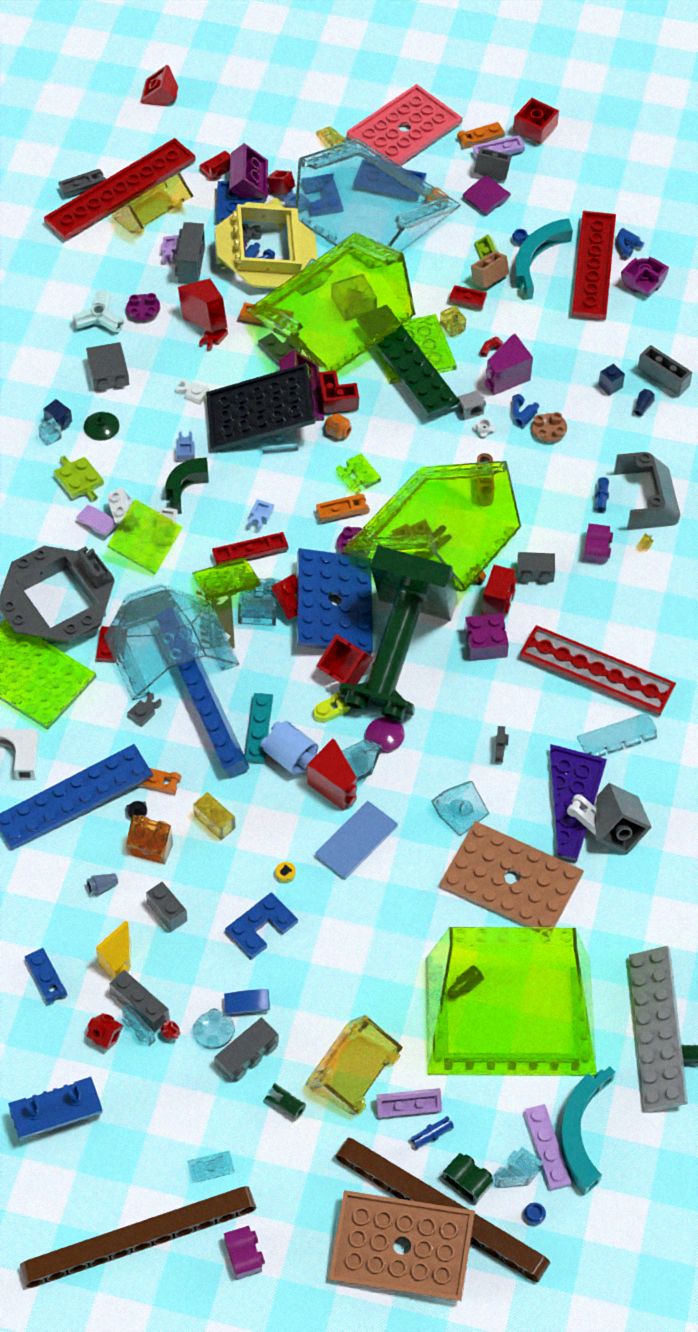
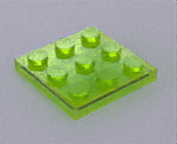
M134 499L107 547L155 575L183 526Z
M246 558L192 572L193 580L206 601H215L219 597L233 596L237 592L251 591L261 586L258 576Z

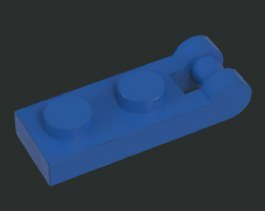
M44 948L24 956L48 1004L53 1003L56 998L68 996ZM56 987V990L52 992L49 991L50 989Z

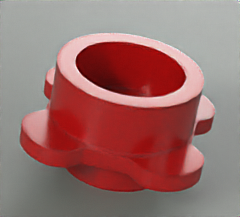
M166 1019L160 1028L162 1034L169 1040L178 1039V1036L181 1034L179 1026L174 1021Z

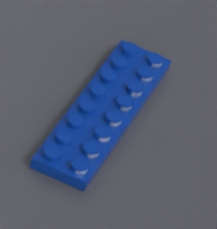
M132 744L1 812L0 831L11 851L143 783L153 777V773L136 745Z

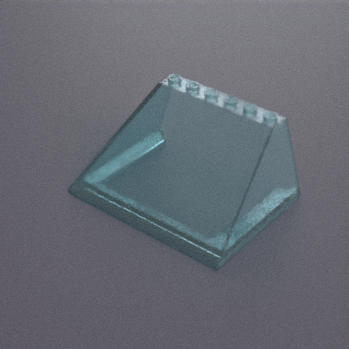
M358 138L300 157L298 160L295 208H298L299 221L312 230L313 233L324 238L326 242L335 245L341 252L347 253L353 260L359 261L369 270H375L385 265L461 205Z

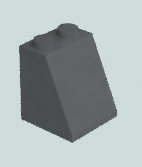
M608 783L597 795L596 840L624 854H628L652 826L639 796Z

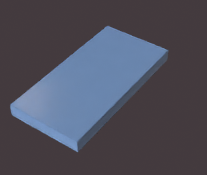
M367 800L315 852V856L346 880L398 827V823Z

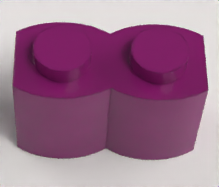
M588 523L583 561L605 564L606 558H610L611 547H608V543H612L613 532H610V526Z
M248 1225L223 1233L236 1279L262 1272V1265L265 1264L262 1251L258 1252L255 1244L258 1243V1238L255 1230L251 1231Z

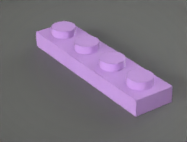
M542 1104L526 1108L524 1110L525 1117L549 1190L554 1191L571 1186V1180L546 1105Z

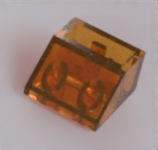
M132 815L126 842L127 854L165 865L173 846L171 825L165 821L151 820L143 815Z

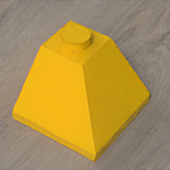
M126 920L96 947L99 966L113 979L123 970L129 972L131 968V935L129 922Z

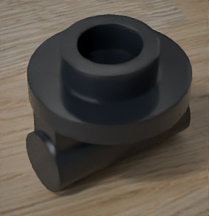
M133 801L126 805L128 815L134 820H141L147 815L146 801Z

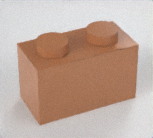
M497 251L492 252L470 266L473 284L482 288L490 287V285L509 274L507 255Z

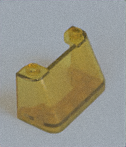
M366 1015L351 1020L344 1027L305 1085L349 1114L359 1115L366 1107L365 1094L383 1068L390 1063L393 1065L398 1061L401 1056L399 1053L403 1047Z

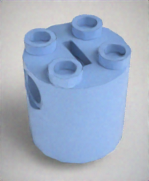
M276 721L271 728L272 732L260 744L263 747V751L293 775L307 771V764L317 755L319 745L289 721H283L282 723Z

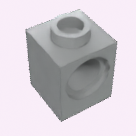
M478 390L458 396L459 404L457 408L464 421L484 414L486 401Z

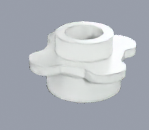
M483 418L478 421V424L474 425V430H477L480 436L486 437L488 433L495 431V426L492 425L489 419Z

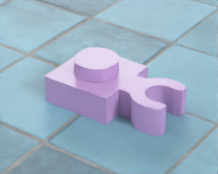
M179 235L163 237L161 252L163 253L162 261L164 264H167L168 259L174 263V255L178 253L176 245L177 241H180Z

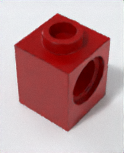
M275 170L267 177L270 193L287 194L295 187L292 171Z

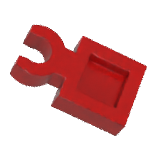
M224 328L214 332L206 330L204 338L199 341V347L207 344V351H211L214 343L219 345L228 335V329Z

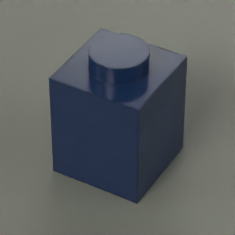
M613 363L600 371L598 385L610 396L623 388L625 373Z
M57 399L43 408L45 421L58 431L68 427L72 422L71 410Z

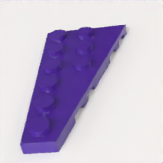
M550 744L557 854L560 858L577 862L587 827L576 817L570 816L567 813L569 805L573 804L572 799L576 794L582 795L594 806L607 759Z

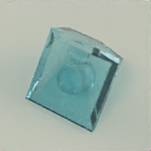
M364 739L342 750L357 777V783L365 781L366 777L372 775L382 750L380 744L369 739Z
M467 781L448 788L431 800L439 817L458 836L467 832L475 821L480 822L490 814L473 781Z

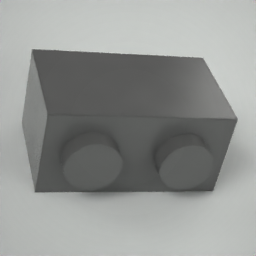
M480 147L474 172L481 176L488 175L498 180H506L512 155Z
M518 552L517 581L554 582L555 553Z
M163 881L146 892L147 904L170 932L188 921L187 910Z

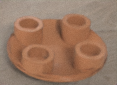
M559 412L538 414L534 417L532 432L535 437L542 441H557L566 434L567 423Z

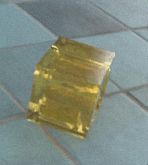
M452 306L440 312V325L450 337H453L466 330V318L456 306Z

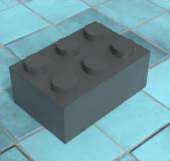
M184 222L183 228L179 229L180 241H177L176 245L178 254L174 255V264L177 265L175 266V276H178L179 284H191L200 280L205 252L204 223Z

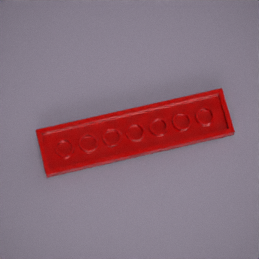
M593 211L582 212L571 316L606 320L616 214Z

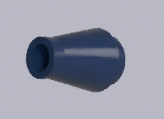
M648 389L640 391L633 412L638 416H643L644 412L655 401V394Z

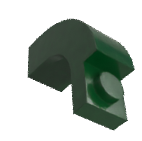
M207 457L187 460L175 467L169 474L165 485L166 500H170V507L177 509L178 514H182V492L190 485L209 483Z

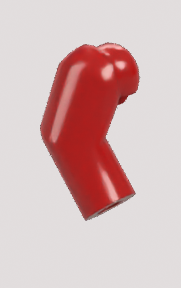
M496 336L485 341L479 354L487 357L490 349L493 346L498 349L503 345V341L500 340V337Z

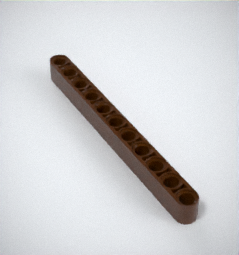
M347 1137L335 1155L340 1163L398 1199L467 1209L353 1138ZM475 1214L471 1244L528 1279L539 1282L550 1265L549 1259Z
M239 1187L28 1259L19 1265L26 1288L37 1287L247 1215L255 1211L257 1207L250 1187Z

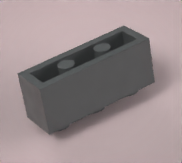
M648 346L639 356L637 368L680 396L690 386L693 372L654 346Z
M125 970L109 983L111 995L154 1033L163 1026L162 1024L166 1019L170 1020L169 1009Z
M261 1017L214 1056L215 1066L231 1083L235 1079H241L246 1074L248 1068L252 1065L256 1066L267 1052H272L277 1048L279 1034Z

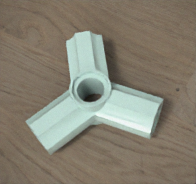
M100 289L96 292L91 309L72 314L76 329L92 324L97 326L103 325L113 332H119L122 329L124 319L108 310L111 293Z

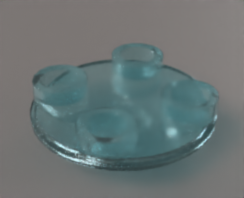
M216 1008L202 1014L192 1027L196 1042L207 1049H219L226 1046L232 1040L235 1033V1025L231 1017Z

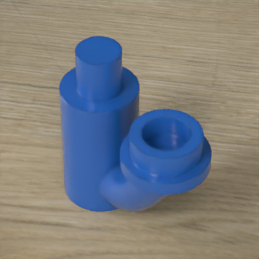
M621 228L618 232L617 243L623 252L622 257L629 258L633 253L631 246L634 248L637 246L642 249L645 243L640 240L639 236L625 228Z
M258 242L250 245L244 252V256L256 258L260 252L259 248L261 245ZM267 249L263 252V256L258 258L275 259V252Z
M516 394L512 397V412L516 424L524 427L538 413L537 409L540 406L537 402H534L532 405H527L520 412L519 407L524 404L525 399L521 394Z

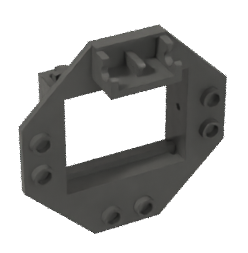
M44 545L11 562L0 594V612L16 634L41 638L47 647L58 641L69 643L102 625L115 580L93 548L88 551V548L85 546L74 551ZM68 569L93 603V606L50 628L24 590Z

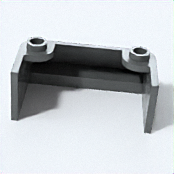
M649 452L617 454L614 475L650 472L655 495L647 499V508L630 510L627 530L674 526L678 524L681 514L669 468Z

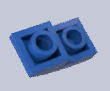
M268 989L224 993L225 1014L228 1016L245 1012L253 1014L270 1010Z

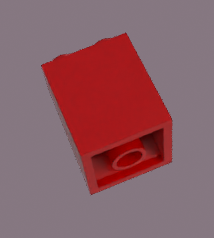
M211 278L177 287L183 319L210 332L228 328L223 297Z
M332 738L307 764V785L342 810H345L357 800V777L336 740Z

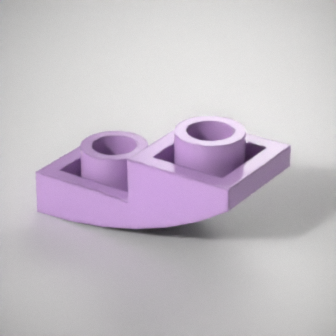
M88 504L76 516L79 522L90 526L94 532L103 536H107L117 525L109 515Z

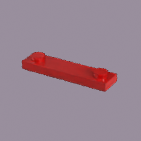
M284 532L212 548V553L218 567L289 550V546Z

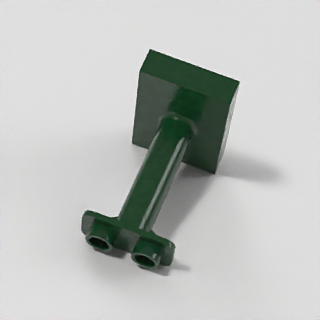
M377 545L370 566L379 601L393 604L368 682L355 685L340 683L339 690L343 696H346L344 704L349 707L366 710L369 703L382 707L381 715L397 721H403L405 714L411 716L415 714V706L413 703L406 701L395 689L420 613L451 621L458 599L451 565Z

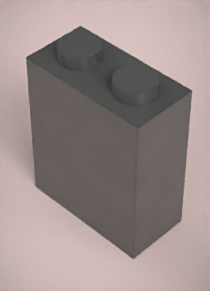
M121 342L86 348L87 361L95 391L130 385Z

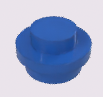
M516 229L512 234V240L514 243L521 245L529 235L524 229Z
M530 1203L524 1210V1217L530 1224L538 1225L545 1220L546 1210L539 1203Z

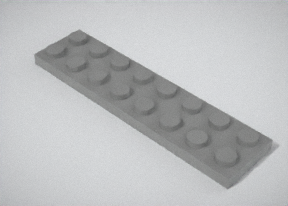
M668 946L629 954L645 1110L649 1113L688 1104L671 950Z

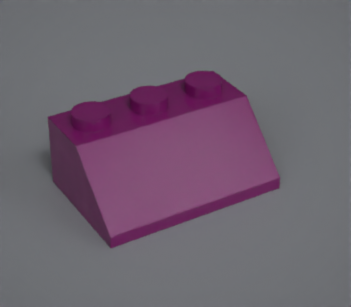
M243 143L230 154L229 189L241 198H266L268 196V159Z

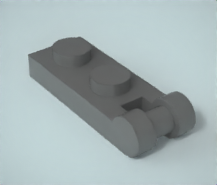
M96 169L59 181L58 186L66 198L87 191L106 178L103 177L104 174L101 169Z

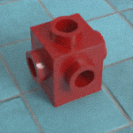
M102 1013L89 1021L87 1026L89 1030L86 1037L90 1038L94 1044L107 1049L117 1043L124 1025L114 1020L113 1016Z

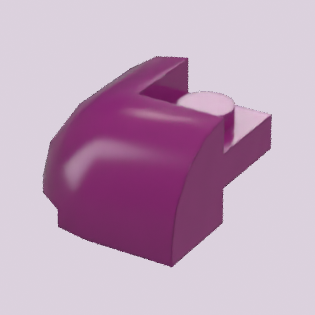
M652 257L648 259L635 258L621 271V279L624 285L633 293L637 290L649 296L654 290L658 291L668 274L669 266Z

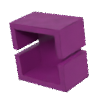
M503 613L465 617L464 632L470 661L506 658L508 656L509 643L505 631Z

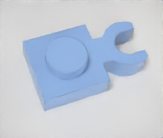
M257 499L250 512L251 518L248 520V528H251L252 524H257V531H260L262 529V521L268 522L274 510V504Z

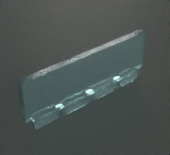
M647 712L577 735V739L585 753L603 757L606 756L605 749L608 754L624 750L623 743L627 749L641 744V739L644 743L657 739V728Z

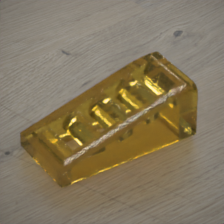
M331 126L316 131L317 136L331 154L346 149V140Z

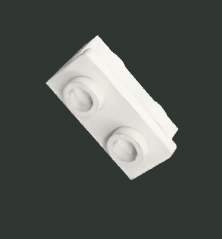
M121 487L107 494L115 523L119 524L125 521L133 529L139 527L140 523L132 498L126 490Z

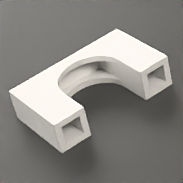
M31 728L0 729V746H6L16 753L14 764L16 780H36L40 744L38 730Z

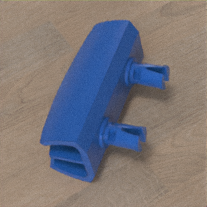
M91 1076L75 1081L71 1085L66 1084L58 1089L57 1087L53 1088L49 1092L44 1091L40 1095L34 1094L30 1098L26 1099L25 1097L8 1103L11 1119H13L14 1128L17 1130L18 1140L103 1113Z

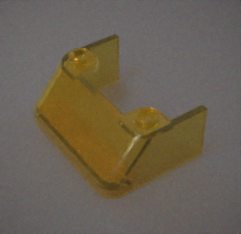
M179 172L113 212L112 216L131 234L135 233L138 235L145 230L144 227L148 223L172 208L175 210L184 206L182 202L192 198L194 195Z

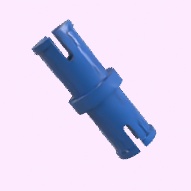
M600 477L597 481L598 485L594 496L596 498L594 510L598 513H604L606 511L607 499L609 498V480L606 477Z
M446 1116L433 1125H427L426 1129L411 1136L410 1138L415 1148L419 1149L432 1140L436 1141L439 1139L438 1136L453 1129L454 1125L451 1120L449 1121L450 1118Z

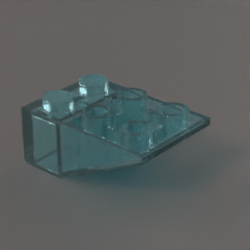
M253 576L243 578L238 602V624L276 626L279 602L271 586L280 580L271 577L261 579Z

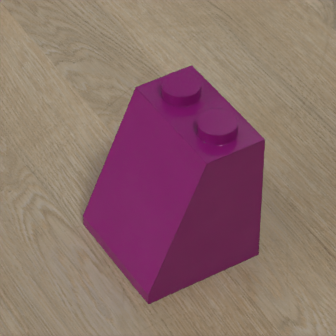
M516 333L512 334L487 360L486 380L484 383L493 395L531 380L533 356Z

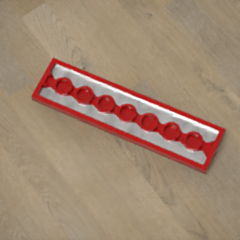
M535 625L520 652V658L660 716L676 686V682L538 625Z

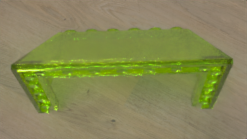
M358 232L351 234L246 310L251 316L324 371L336 370L337 373L416 315L403 252Z
M507 461L421 466L343 548L344 552L372 562L377 545L451 565L456 591H466L522 527Z
M449 927L425 958L427 1075L586 1076L589 1073L591 1076H595L597 1065L591 965L589 955L576 928Z

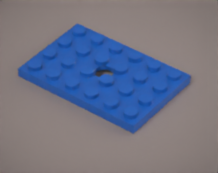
M303 548L298 549L297 646L327 649L337 634L368 654H372L371 558ZM330 595H337L341 598L342 602L340 605H333L328 597Z

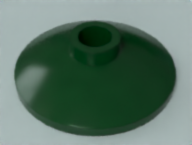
M104 411L91 414L84 422L86 435L97 441L113 438L120 428L118 418L112 413Z

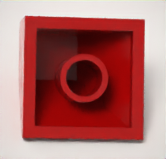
M165 65L145 80L140 100L142 104L166 106L177 99L179 87L169 65Z

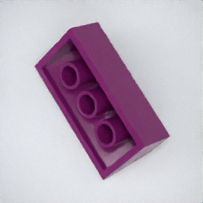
M292 350L279 360L280 370L307 363L310 373L315 421L324 420V414L318 388L319 364Z

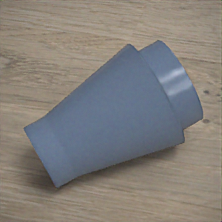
M116 873L91 875L86 880L90 894L95 893L98 895L108 888L117 885L118 878Z

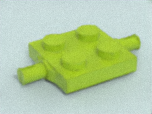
M65 455L61 456L59 460L64 466L54 470L55 478L72 499L81 495H88L91 501H96L98 496L94 490L104 485L103 478L86 457L70 462Z

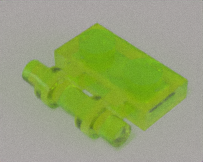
M362 453L346 460V468L338 465L335 469L338 472V477L346 482L347 488L353 491L355 495L361 492L358 486L363 485L367 489L381 482V476ZM354 474L356 478L352 479L349 475Z

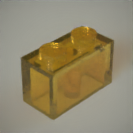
M208 792L193 803L194 816L220 840H223L236 828L235 816Z

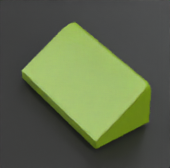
M489 234L474 242L481 259L494 251L499 252L493 238Z

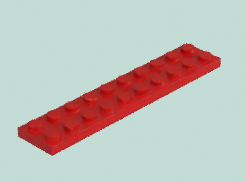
M173 138L44 216V222L62 239L67 240L196 161V156L176 138Z

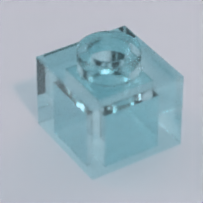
M54 418L38 425L39 437L46 446L62 439L61 427Z

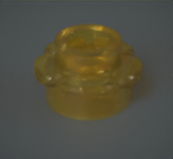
M645 533L641 538L638 546L643 551L645 548L647 550L651 548L654 542L651 539L652 535L649 536Z

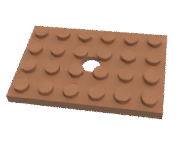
M475 821L442 878L439 887L550 938L581 880L584 870ZM508 872H515L519 875L520 880L509 884L505 881L504 875Z
M344 1190L329 1280L462 1302L475 1211ZM401 1237H405L411 1242L410 1251L403 1255L398 1254L394 1250L395 1241Z

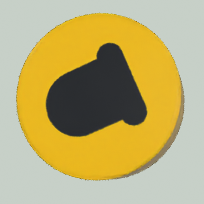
M281 862L277 865L276 877L279 881L288 883L294 880L296 868L292 863Z

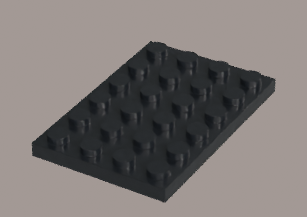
M307 363L206 392L210 444L213 452L315 424L310 373Z

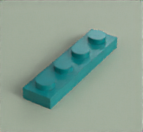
M254 693L245 755L248 763L265 764L266 752L263 751V747L260 744L269 735L273 694Z

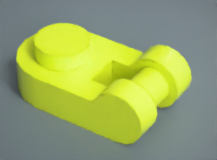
M337 692L331 698L318 703L314 707V718L321 723L329 722L347 713L350 707L344 704L342 695Z

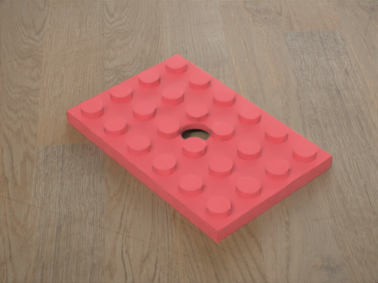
M415 84L349 129L346 136L384 165L398 167L462 123L463 117L421 86ZM400 125L403 127L409 125L411 129L409 131H401L398 127Z

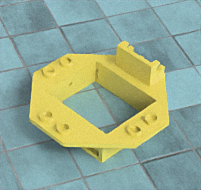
M246 202L244 205L237 204L236 210L214 229L216 264L224 263L221 264V269H231L251 287L287 289L318 263L315 233L299 221L298 208H284L280 204ZM242 220L286 223L289 260L245 257Z

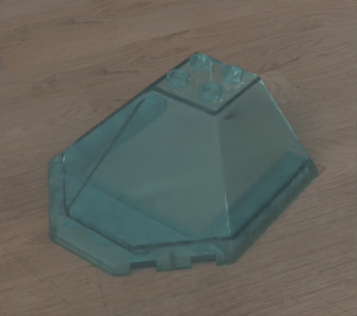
M163 583L126 594L104 636L133 701L148 696L150 694L149 686L172 667L202 657L216 659L221 671L239 666L240 664L212 603Z

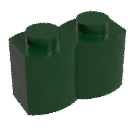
M461 1153L453 1159L442 1175V1178L447 1183L459 1190L467 1199L475 1204L489 1190L494 1181L492 1174L487 1169L477 1167L471 1156Z

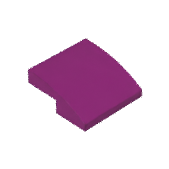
M485 176L474 183L462 195L468 202L488 216L497 205L500 207L511 196V193L489 176Z

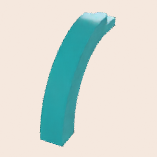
M569 218L553 221L538 228L522 243L516 257L514 279L516 288L521 287V292L525 294L526 300L533 299L534 285L530 275V266L536 257L550 247L571 242L573 229Z
M610 1066L606 1070H599L594 1078L588 1073L578 1083L569 1097L562 1120L560 1134L562 1156L571 1179L584 1196L600 1183L602 1174L593 1165L585 1151L581 1136V1119L591 1100L614 1080L616 1072Z

